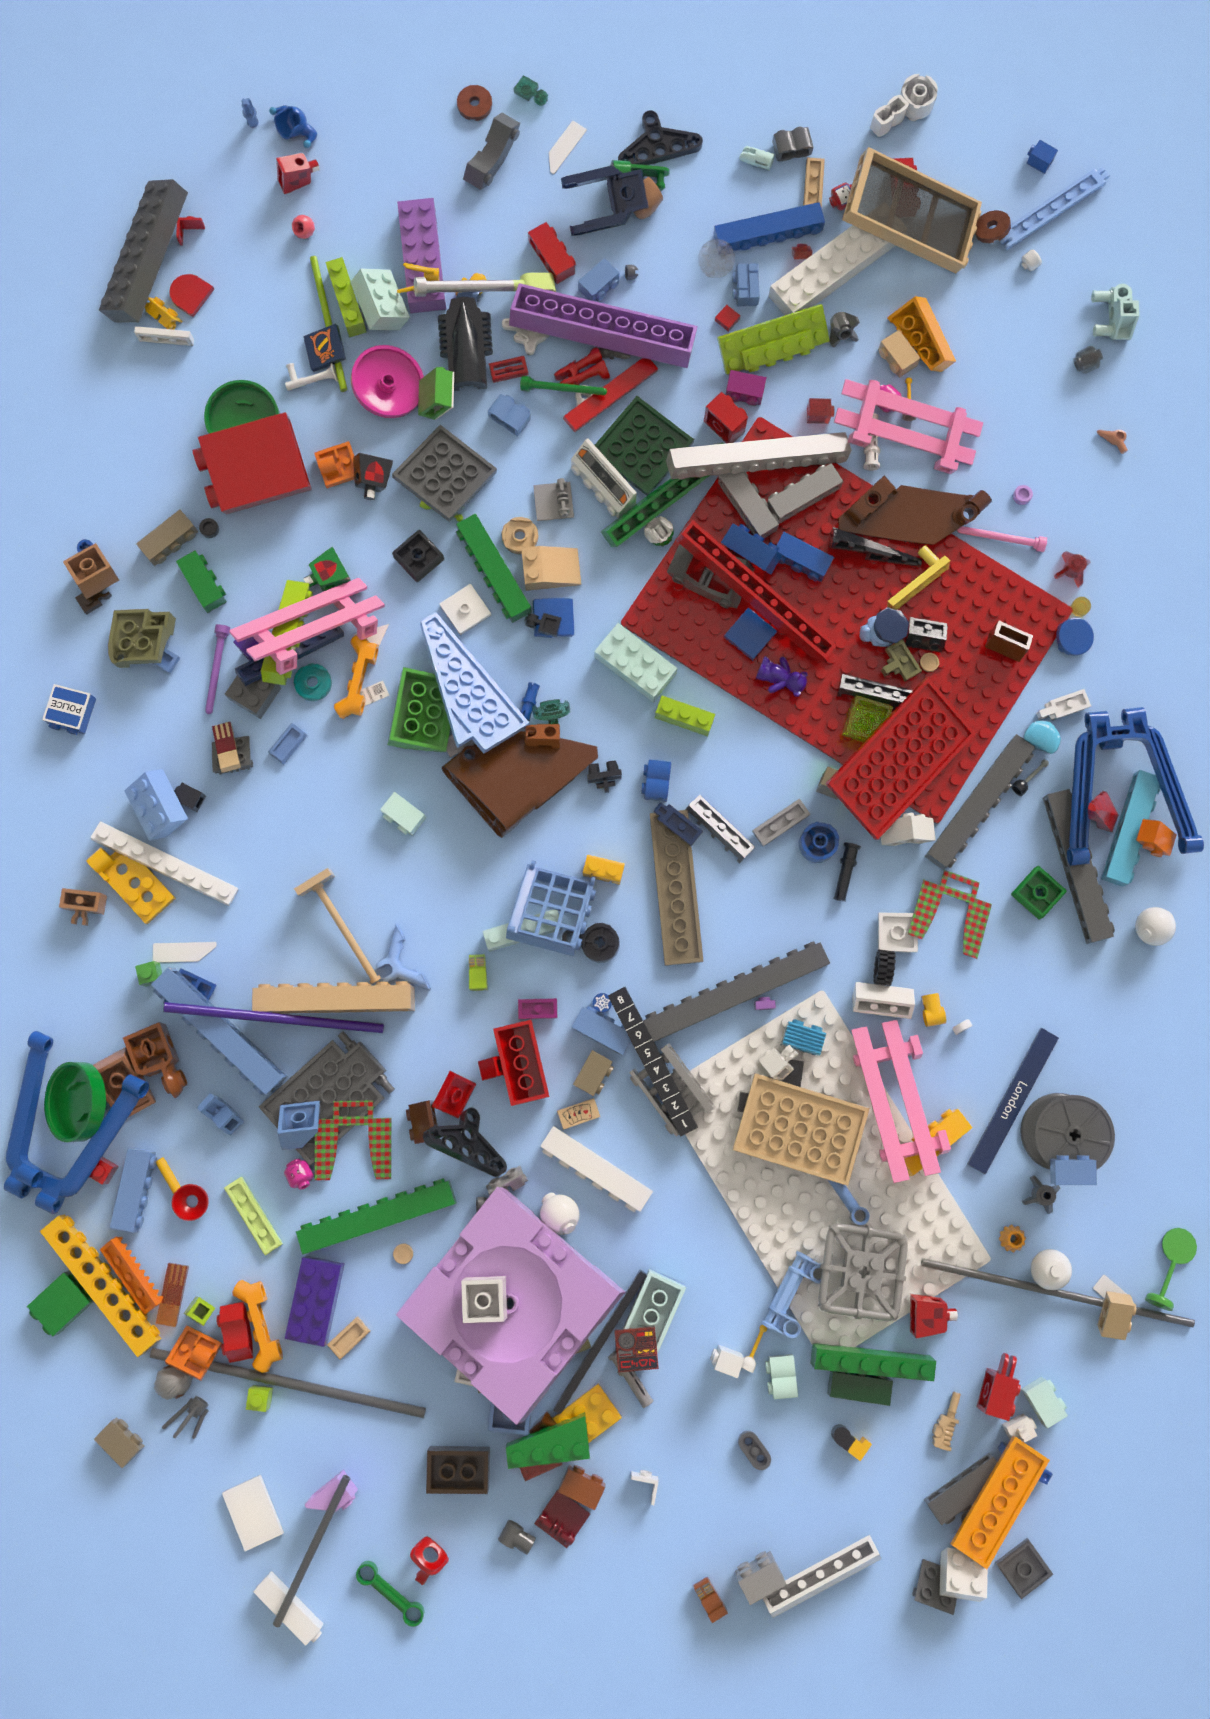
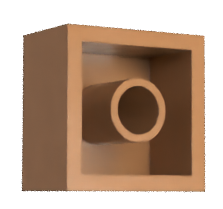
M96 543L63 561L86 599L119 581Z

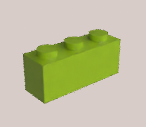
M661 696L655 712V718L708 737L715 714Z

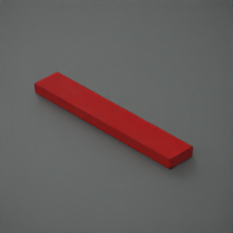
M640 359L602 387L607 389L606 395H591L564 415V421L574 432L578 431L658 371L657 366L650 359Z

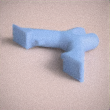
M395 924L388 957L376 964V970L386 965H391L392 973L383 978V982L389 983L396 978H400L431 990L423 973H417L416 969H406L400 964L399 956L401 950L404 949L403 941L406 938H404L405 936L399 925Z

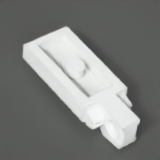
M1085 689L1049 701L1044 705L1045 709L1039 710L1036 715L1038 720L1047 717L1050 720H1056L1091 707Z

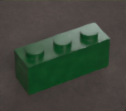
M830 1371L827 1394L834 1398L890 1406L893 1381L885 1376Z

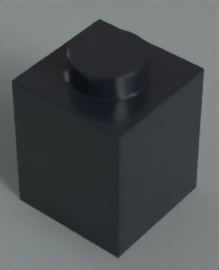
M181 783L174 790L180 804L195 812H198L206 798L205 794L184 783Z

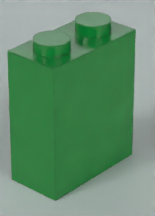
M67 1271L62 1273L26 1307L30 1310V1316L35 1320H39L43 1325V1331L53 1337L60 1334L94 1301L74 1275Z

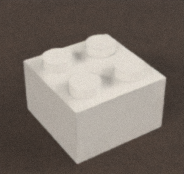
M506 1276L466 1277L461 1281L463 1323L504 1322L507 1319Z
M947 1547L941 1551L939 1595L976 1602L987 1599L988 1569L960 1550Z

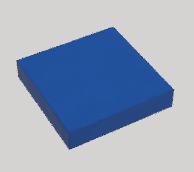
M747 608L727 631L724 638L753 661L774 637L777 630L750 608Z

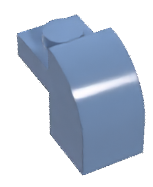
M211 1093L196 1107L202 1114L212 1119L219 1129L230 1136L244 1122L228 1103Z

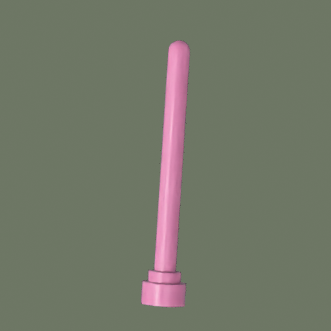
M964 526L957 529V532L961 534L1033 546V549L1039 552H1044L1047 545V537L1042 536L1031 539Z

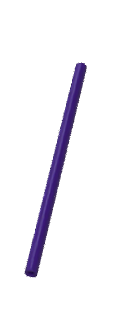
M164 1002L163 1012L373 1033H383L384 1024L169 1002Z

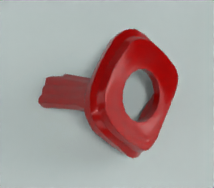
M428 1536L421 1539L410 1552L411 1560L420 1568V1571L416 1574L415 1581L421 1585L426 1583L430 1575L438 1574L449 1561L446 1552ZM433 1548L438 1555L435 1562L426 1561L423 1556L424 1549Z

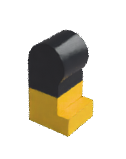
M842 1424L835 1425L832 1428L831 1436L834 1441L861 1461L872 1445L870 1441L863 1436L859 1441Z

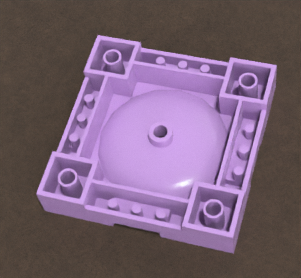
M497 1187L459 1234L460 1237L438 1265L432 1268L397 1312L396 1316L439 1355H443L471 1381V1384L512 1422L518 1425L524 1422L548 1392L553 1382L597 1326L606 1318L625 1291L534 1215V1212L506 1188ZM506 1276L507 1301L509 1298L514 1300V1307L512 1309L507 1306V1319L504 1322L463 1323L461 1281L466 1277Z

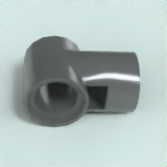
M512 1520L507 1521L498 1538L503 1545L511 1549L515 1547L526 1555L536 1539L529 1533L524 1532V1528Z

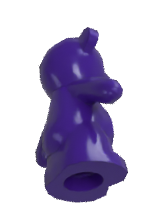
M764 656L756 679L776 683L769 687V693L777 692L786 686L793 692L794 696L799 697L807 684V672L791 673L785 657L780 658V664H774L768 657Z

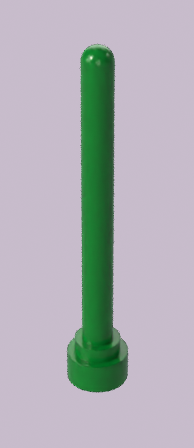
M522 376L520 381L521 391H530L536 388L595 395L607 394V389L602 387L534 381L530 376Z

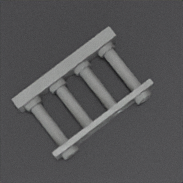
M670 1043L661 1049L663 1052L661 1056L665 1063L670 1062L675 1068L673 1073H671L674 1081L682 1078L686 1083L685 1088L680 1091L683 1098L689 1094H694L698 1100L697 1104L689 1109L692 1116L701 1110L707 1113L711 1112L716 1107ZM633 1069L629 1072L632 1075L630 1079L636 1087L640 1086L666 1122L665 1127L671 1135L674 1133L675 1136H678L679 1133L664 1104H661L655 1096L658 1093L655 1086L650 1089L643 1080L649 1076L646 1069L639 1073L636 1069Z

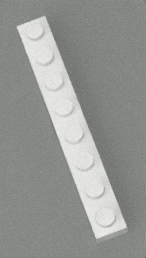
M101 821L90 837L91 840L227 906H230L238 892L237 887Z

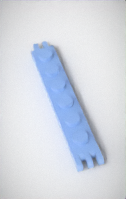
M1104 167L1098 171L1094 168L1012 223L1009 233L1000 240V243L1003 245L1009 242L1004 246L1006 250H1009L1106 184L1105 180L1110 175L1106 173L1101 176L1105 172Z

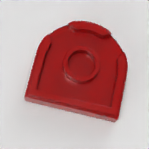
M184 274L172 282L169 293L176 307L194 317L211 295L214 287L196 275Z

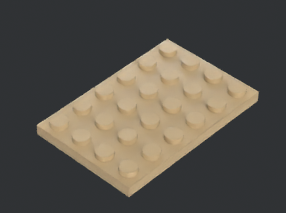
M755 1073L732 1150L848 1186L870 1108Z

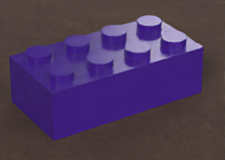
M310 1256L302 1257L284 1339L322 1347L328 1344L345 1263Z

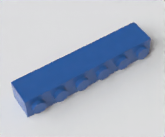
M820 202L715 225L713 236L718 255L723 253L730 254L733 251L748 250L754 246H765L772 242L779 243L790 238L797 239L803 235L818 234L823 231L825 219Z

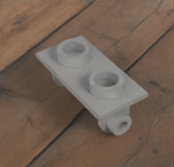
M518 1166L517 1168L509 1169L500 1178L492 1179L486 1185L489 1195L497 1187H503L508 1190L507 1187L511 1186L513 1191L526 1185L525 1182L528 1179L523 1174L521 1166Z

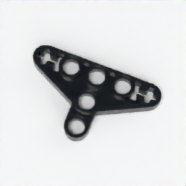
M648 110L642 116V125L645 133L619 154L618 160L623 161V159H626L631 164L651 165L699 152L702 148L703 139L698 133L661 127L657 113ZM653 117L655 121L654 123H647L645 119ZM652 133H658L660 137L658 139H652L650 135ZM675 144H680L682 146V149L676 151L672 148V146ZM661 148L665 153L658 155L655 151ZM645 153L648 155V158L642 160L638 155Z
M468 1108L461 1113L459 1125L433 1126L423 1133V1140L429 1147L491 1176H500L507 1170L505 1160L479 1133L480 1115L475 1108ZM467 1113L473 1117V1122L468 1119ZM465 1130L470 1133L471 1139L466 1137ZM446 1140L452 1143V1149L447 1146ZM463 1147L467 1149L468 1156L464 1155L462 1151ZM478 1155L483 1157L484 1164L479 1161Z

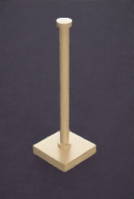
M327 868L297 886L294 890L299 896H304L312 890L313 892L316 891L371 979L370 983L373 984L381 979L380 975L377 976L323 889V883L335 877L332 870Z

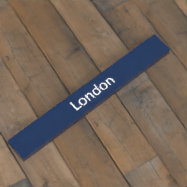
M1040 1028L967 1165L983 1174L987 1173L1059 1037Z

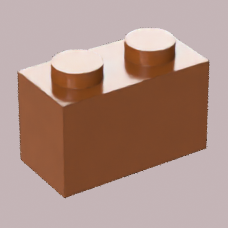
M569 1465L560 1483L558 1492L595 1510L605 1490L603 1478L595 1474L590 1476L584 1473L585 1469L578 1465H574V1467Z

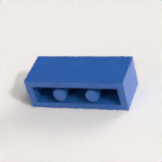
M732 524L721 543L771 574L783 556L778 552L779 547L771 542L768 545L763 542L764 538L756 533L752 536L748 533L750 529L742 524L739 527Z
M783 532L776 545L779 547L778 552L783 555L778 563H785L791 566L792 570L808 575V578L813 581L822 582L834 559L833 556L786 532Z

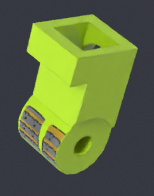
M485 954L469 955V990H488Z

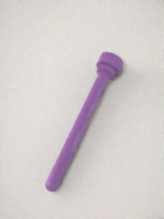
M216 624L214 630L217 642L205 708L207 714L213 712L224 641L230 634V627Z

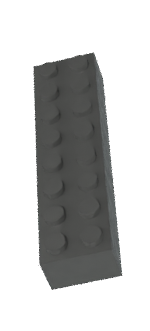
M173 179L148 181L145 186L142 199L139 201L137 212L132 219V225L126 235L125 243L120 251V256L117 264L114 266V272L107 284V290L99 308V311L113 322L140 321L188 194Z

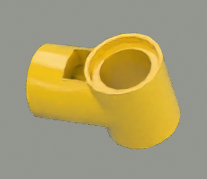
M939 993L921 996L925 1009L923 1010L925 1026L946 1024V1013L940 1005Z

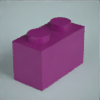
M730 370L726 395H729L734 402H746L752 406L761 405L767 377Z

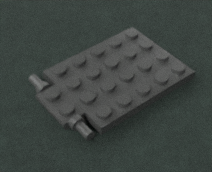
M343 1031L338 1037L346 1045L345 1048L348 1050V1053L345 1054L332 1040L267 1098L259 1108L278 1129L280 1105L320 1101L319 1119H333V1101L373 1100L374 1109L385 1098L372 1083L376 1082L378 1085H381L388 1094L392 1093L395 1088L388 1082L387 1076L384 1074L387 1070L362 1042L356 1043L355 1040L352 1041ZM368 1106L339 1107V1117L366 1116L368 1114ZM355 1125L338 1126V1141ZM315 1135L302 1148L296 1149L310 1166L315 1162Z

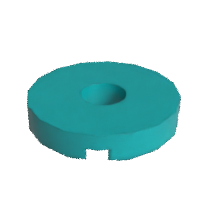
M314 663L299 668L293 681L299 696L308 701L323 699L330 692L332 686L331 676L326 668ZM311 678L318 680L317 685L314 687L308 686V681Z

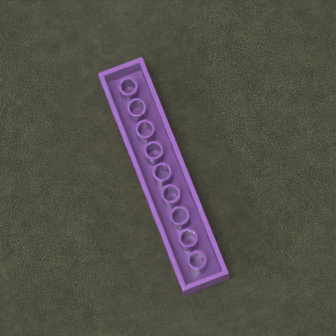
M520 283L518 284L510 309L509 326L688 368L698 327Z

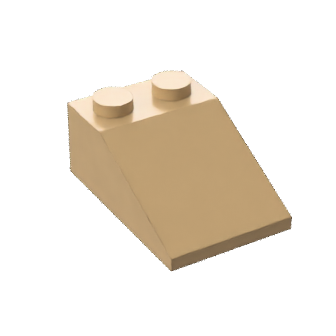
M549 546L521 548L526 591L581 585L578 548Z

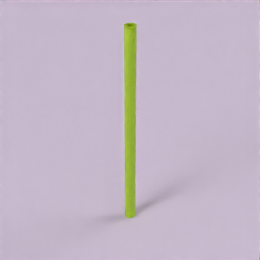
M311 256L310 262L325 327L332 325L319 264L317 256ZM338 362L334 366L340 391L346 392L348 389L342 363Z

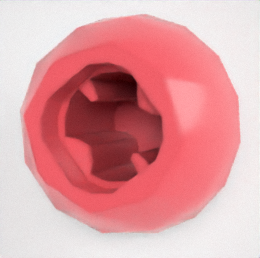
M298 215L293 219L292 231L298 238L307 239L313 235L315 230L314 222L309 216Z

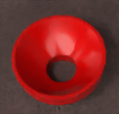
M196 1184L181 1186L172 1197L174 1213L180 1219L186 1221H193L203 1216L209 1204L206 1191ZM194 1195L197 1197L198 1204L195 1207H190L187 1204L188 1196Z

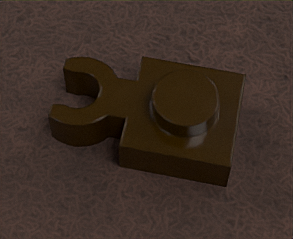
M102 591L86 599L82 593L75 597V599L87 615L102 606L100 600L109 599L112 594L110 592L102 594Z

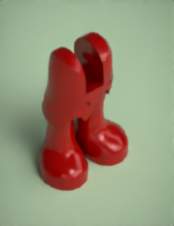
M597 347L591 349L590 353L577 362L574 360L554 373L555 380H562L560 382L562 384L580 385V383L594 376H600L603 380L610 379L606 364ZM591 364H595L594 366H592V367L586 369L585 371H583V372H581V373L579 372V370H581V369H583V368H585V367H587V366H589V365H591Z

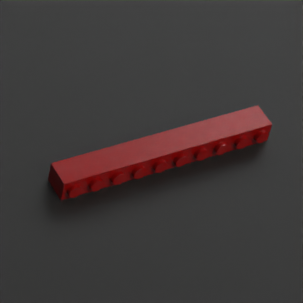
M692 520L675 539L817 663L826 660L837 646L695 521Z

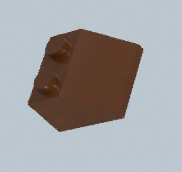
M432 1100L408 1105L409 1109H406L407 1120L411 1121L412 1129H409L411 1141L414 1140L415 1144L424 1143L423 1133L433 1126H438L435 1108L432 1107L434 1101Z

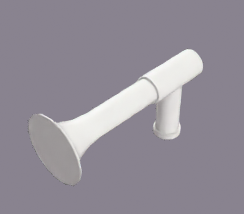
M294 363L286 365L291 380L285 383L288 391L323 379H335L338 382L332 363L324 372L297 379Z

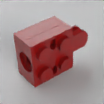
M1003 1353L998 1371L986 1368L976 1406L985 1414L1006 1421L1010 1420V1416L1013 1417L1015 1413V1397H1018L1021 1389L1020 1381L1013 1377L1017 1363L1016 1356L1011 1355L1009 1357L1007 1353Z

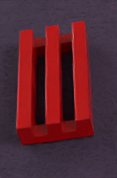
M524 356L489 363L493 383L529 375ZM517 363H522L521 365L509 366V367H505V368H503V369H499V370H495V371H494L495 368H500V367H504V366H508V365H513V364H517Z

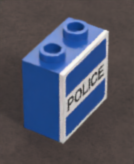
M54 684L42 720L49 724V728L55 730L63 728L67 729L66 732L78 735V732L85 734L96 698L90 693Z

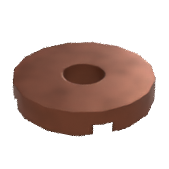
M469 85L459 92L457 108L465 119L482 120L492 110V96L482 86ZM474 100L479 102L476 106H472L470 103Z
M999 210L989 211L981 215L976 223L977 230L975 235L983 243H994V240L997 239L999 241L1002 240L1011 229L1010 217L1007 213ZM996 225L995 228L989 229V227Z

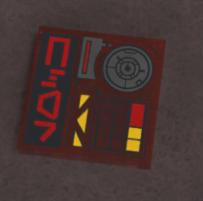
M655 1326L614 1330L618 1373L659 1369Z

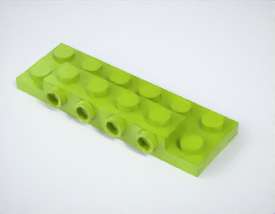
M822 304L717 337L725 374H730V370L740 371L743 369L755 372L759 370L761 365H766V367L773 366L780 359L789 361L794 358L793 355L799 353L801 356L810 354V350L814 349L815 346L830 342Z

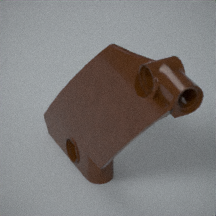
M884 475L838 518V527L843 531L854 534L934 545L963 525L975 520L992 502V499L983 490L978 491L975 495H963L900 485L896 489ZM868 497H872L875 503L871 504L868 501ZM964 511L968 513L969 519L964 517Z

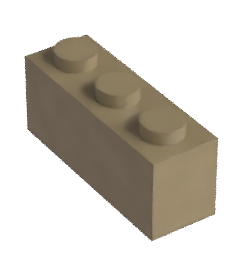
M179 509L137 542L136 545L150 562L156 566L163 563L168 555L177 552L186 541L192 540L198 531Z

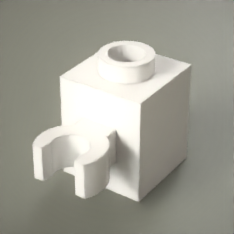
M790 1045L782 1053L772 1048L764 1053L759 1062L772 1078L782 1081L794 1070L788 1062L794 1059L798 1053Z
M1021 1414L1002 1424L1009 1440H1011L1012 1436H1015L1025 1443L1037 1436L1035 1422L1025 1414Z

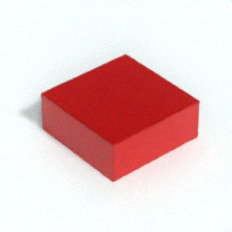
M726 305L715 317V321L729 332L740 320L741 315Z

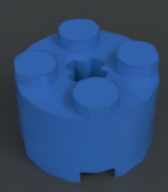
M815 822L810 824L799 838L800 852L812 863H822L829 860L836 853L839 846L837 830L832 825ZM815 839H817V841L822 840L823 843L821 844V846L816 845Z

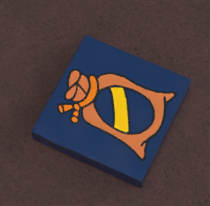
M336 323L303 336L310 368L313 372L328 367L331 363L336 364L346 360L339 326Z

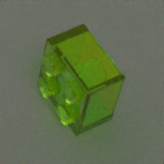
M856 695L852 699L842 735L865 742L891 715L893 707Z

